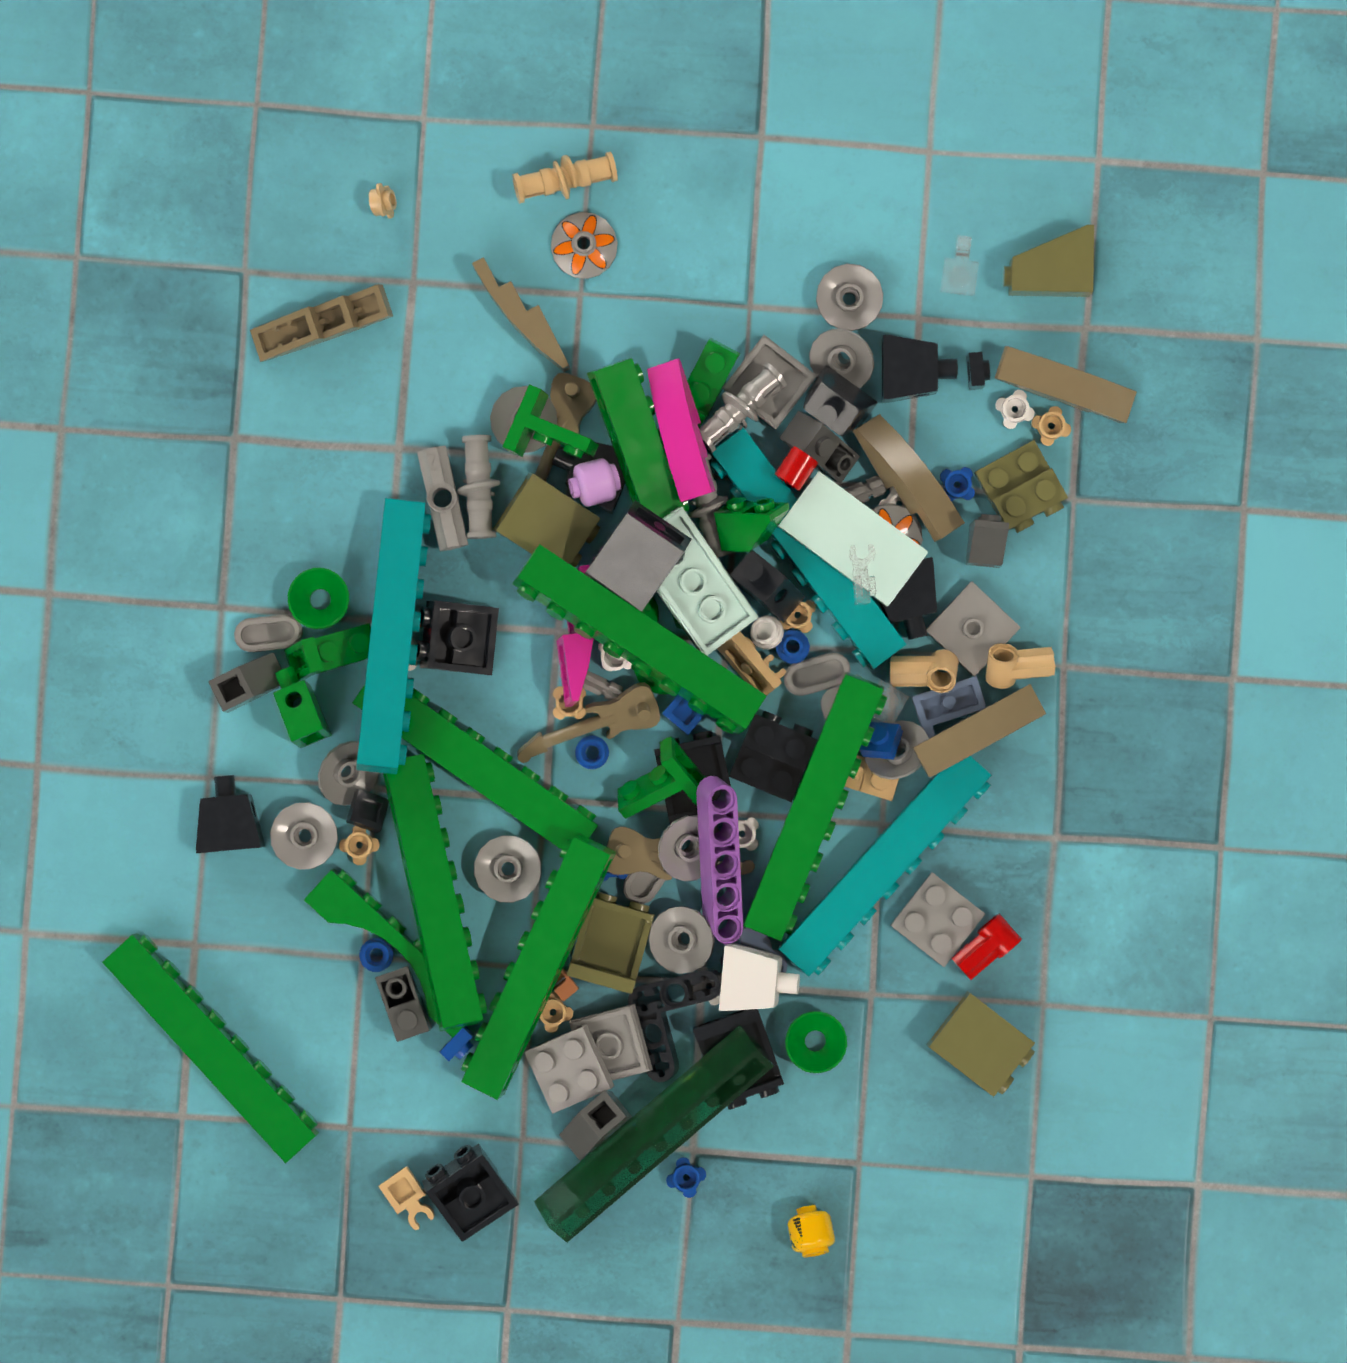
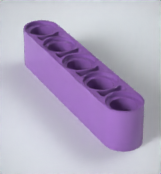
M708 776L700 781L696 792L702 914L709 922L713 936L723 944H731L736 942L743 932L737 795L734 789L719 777ZM722 789L720 797L712 801L713 794L717 790ZM723 822L721 830L713 834L715 826ZM725 854L723 862L715 866L717 858ZM726 887L725 893L717 898L719 890ZM728 919L726 926L718 930L720 923Z

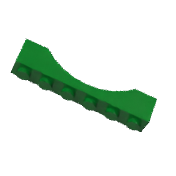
M335 869L330 870L306 896L304 901L328 923L347 924L365 929L382 937L395 947L410 963L420 980L426 998L428 1016L438 1024L420 939L417 938L413 942L405 935L406 926L393 915L388 919L379 910L382 904L369 892L363 896L354 887L357 881L344 869L339 873ZM464 1027L446 1030V1032L453 1038Z

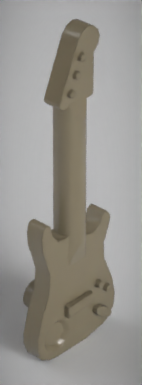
M558 373L553 378L550 398L556 409L557 425L580 434L582 419L597 402L592 386L585 379L568 373ZM554 441L551 446L546 445L535 475L545 482L551 471L552 462L558 447L561 445Z
M645 682L636 683L610 701L587 704L585 706L586 713H597V716L545 735L538 732L518 750V760L526 763L531 757L547 752V748L606 726L609 727V730L606 732L607 739H612L620 732L628 729L642 730L656 726L660 721V713L652 689Z
M617 827L612 830L607 847L616 851V855L608 870L609 873L624 875L635 872H648L659 879H672L663 870L658 858V844L661 838H646L627 827ZM751 860L740 862L741 875L751 873L755 868V864Z

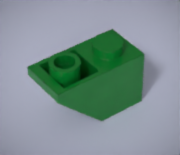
M737 497L726 501L724 507L714 512L721 550L750 552L767 541L788 512V502H774L772 498L746 501L744 497Z

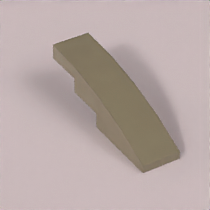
M484 257L473 262V268L490 297L512 326L539 353L563 372L570 370V366L539 305L526 311L511 281L499 287Z
M377 284L349 296L342 295L315 307L308 306L253 328L250 332L260 362H264L393 317V313L383 285Z
M1009 346L1004 347L995 375V379L1051 401L1062 402L1085 412H1093L1118 423H1127L1137 391Z
M880 414L853 430L885 488L888 489L894 486L910 515L919 514L934 542L942 539L965 523L925 463Z
M1031 684L916 745L913 747V750L928 778L1042 717L1046 712Z

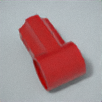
M793 446L774 474L789 486L800 491L818 465V462L799 448Z
M1000 913L984 924L977 931L978 935L951 958L970 980L976 977L997 957L1000 959L1022 940Z

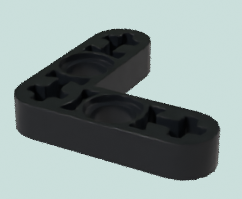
M703 969L643 984L633 989V993L629 994L628 1005L635 1004L652 1065L653 1070L647 1072L652 1080L665 1082L673 1078L679 1069V1060L666 1011L710 1001L720 996L722 974L717 970ZM705 976H707L709 981L714 980L715 987L711 988V994H709V990L706 988L693 992L692 985L704 982ZM672 983L680 984L684 989L685 995L681 1002L673 1001L668 995V989ZM642 991L645 996L660 993L661 999L649 1003L648 1009H646L645 1004L639 1005L638 998L642 997ZM649 1024H655L661 1029L662 1037L659 1042H652L647 1038L645 1030ZM665 1045L666 1050L659 1052L662 1062H668L670 1067L665 1070V1075L662 1070H656L655 1064L660 1062L658 1051L654 1054H651L650 1049H656Z

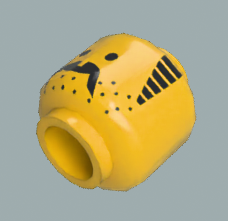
M816 1205L796 1209L797 1215L790 1218L787 1223L792 1249L795 1252L802 1253L803 1258L828 1253V1247L832 1246L835 1242L830 1214L826 1211H817Z

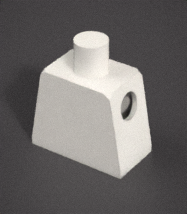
M737 943L727 944L724 946L719 1011L774 1008L778 1005L779 993L798 995L800 974L781 972L782 957Z

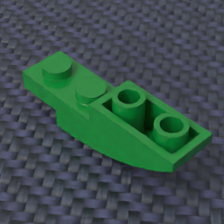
M712 338L706 343L687 380L701 421L698 424L699 429L704 425L740 355L737 351Z

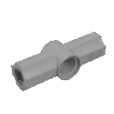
M446 446L428 448L417 452L440 552L469 545ZM447 490L451 492L452 501L448 506L440 508L435 505L434 497L438 491Z

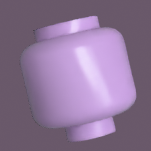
M604 458L577 464L573 470V478L568 479L572 497H579L582 504L586 507L613 500L616 497V491L621 489L620 478L615 464H609Z

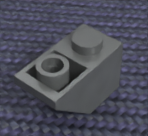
M800 411L796 413L780 436V439L790 448L795 446L818 462L816 467L840 484L860 457L824 424Z
M982 514L981 517H978V520L975 519L969 525L966 565L1000 568L1002 566L1009 530V523L1001 522L1002 516Z
M273 652L240 665L208 681L222 711L229 713L279 688L280 685L275 673L282 670Z
M408 966L375 977L397 1042L432 1029L423 999Z
M604 1090L572 1119L559 1136L576 1157L582 1161L633 1117L612 1091Z

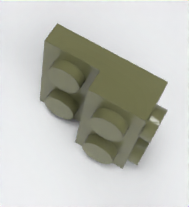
M1035 440L974 472L994 511L998 516H1002L1001 522L1009 523V530L1014 528L1016 533L1035 524L1032 519L1034 516L1044 512L1046 517L1063 509L1062 501L1068 498L1053 469H1050Z

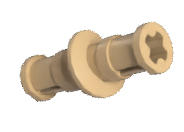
M606 152L603 157L578 160L573 164L568 155H563L560 166L555 160L551 169H539L538 172L521 176L518 173L512 174L513 185L519 204L525 203L527 198L552 195L557 191H561L567 200L570 198V188L591 186L592 183L609 179L611 182L618 181L617 169L611 152Z

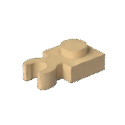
M408 1166L378 1186L397 1214L405 1209L408 1211V1222L414 1230L420 1228L415 1218L418 1212L426 1213L430 1220L435 1217L433 1209L419 1201L420 1198L426 1195V1192Z

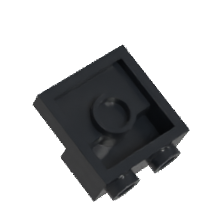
M435 600L426 601V607H421L419 611L421 612L420 627H424L423 640H419L416 644L418 645L416 661H420V668L492 675L499 608Z
M763 711L761 716L755 714L729 777L792 802L817 739L811 737L813 730L796 723L793 729H790L780 724L781 717Z
M479 1143L474 1147L465 1145L458 1149L454 1154V1160L445 1166L442 1164L432 1166L425 1174L426 1179L422 1181L426 1194L462 1242L519 1205L516 1197L503 1181L497 1168Z

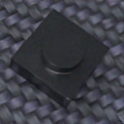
M982 352L968 353L966 364L969 390L983 389L985 380H990L989 360H983Z
M357 789L353 795L346 823L374 833L380 832L389 800L365 790Z

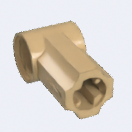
M995 644L988 651L986 682L992 687L1006 689L1013 686L1017 679L1052 676L1055 674L1056 667L1054 652L1051 647L1017 650L1009 644Z
M944 649L933 652L931 656H891L890 683L892 687H929L938 693L949 692L956 684L958 658L953 652ZM937 670H945V671H947V672L943 673V672H939V671H937Z

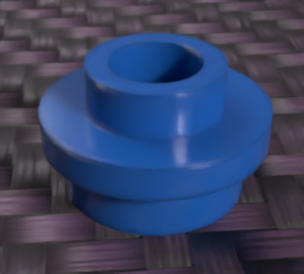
M797 630L784 632L782 641L776 646V652L780 659L789 664L803 661L810 650L808 638ZM791 640L797 641L799 644V650L796 653H790L786 648L787 643Z
M586 736L578 742L575 756L579 764L584 768L597 769L606 763L609 757V748L602 738ZM589 746H595L599 750V754L595 759H589L586 756V749Z
M372 938L366 941L359 953L362 965L372 972H380L387 969L392 963L394 956L391 945L381 938ZM375 948L383 952V958L380 961H374L371 958V951Z

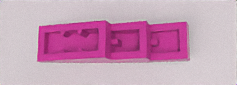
M680 358L648 368L647 373L658 425L680 502L716 491L705 460L708 454L698 427L701 421Z
M581 565L577 569L585 574L590 565ZM567 621L569 634L562 635L556 643L565 707H572L579 701L589 668L594 638L589 640L582 637L574 630L575 626Z

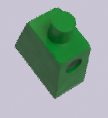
M294 666L276 672L275 675L281 689L275 691L273 695L291 742L303 748L332 736L311 685L305 680H299ZM301 697V704L294 708V701Z

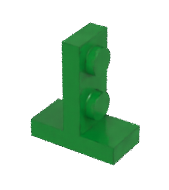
M529 384L502 447L512 454L523 457L532 437V439L551 446L553 441L564 445L562 451L581 459L583 454L594 458L599 445L592 439L540 418L549 395L542 389Z
M370 623L318 638L313 636L300 640L284 650L289 667L294 666L301 681L315 674L368 660L371 626Z
M672 736L660 741L662 765L655 767L651 772L636 780L626 782L617 789L618 811L625 819L681 790L697 806V787L700 781L706 777Z

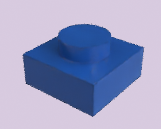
M677 695L662 714L689 735L705 715L693 711L687 705L689 701Z
M871 722L869 726L875 729L868 747L862 745L859 751L862 756L894 760L903 734L900 724Z
M465 1026L439 1052L448 1061L454 1056L460 1060L473 1047L469 1040L474 1036V1033Z

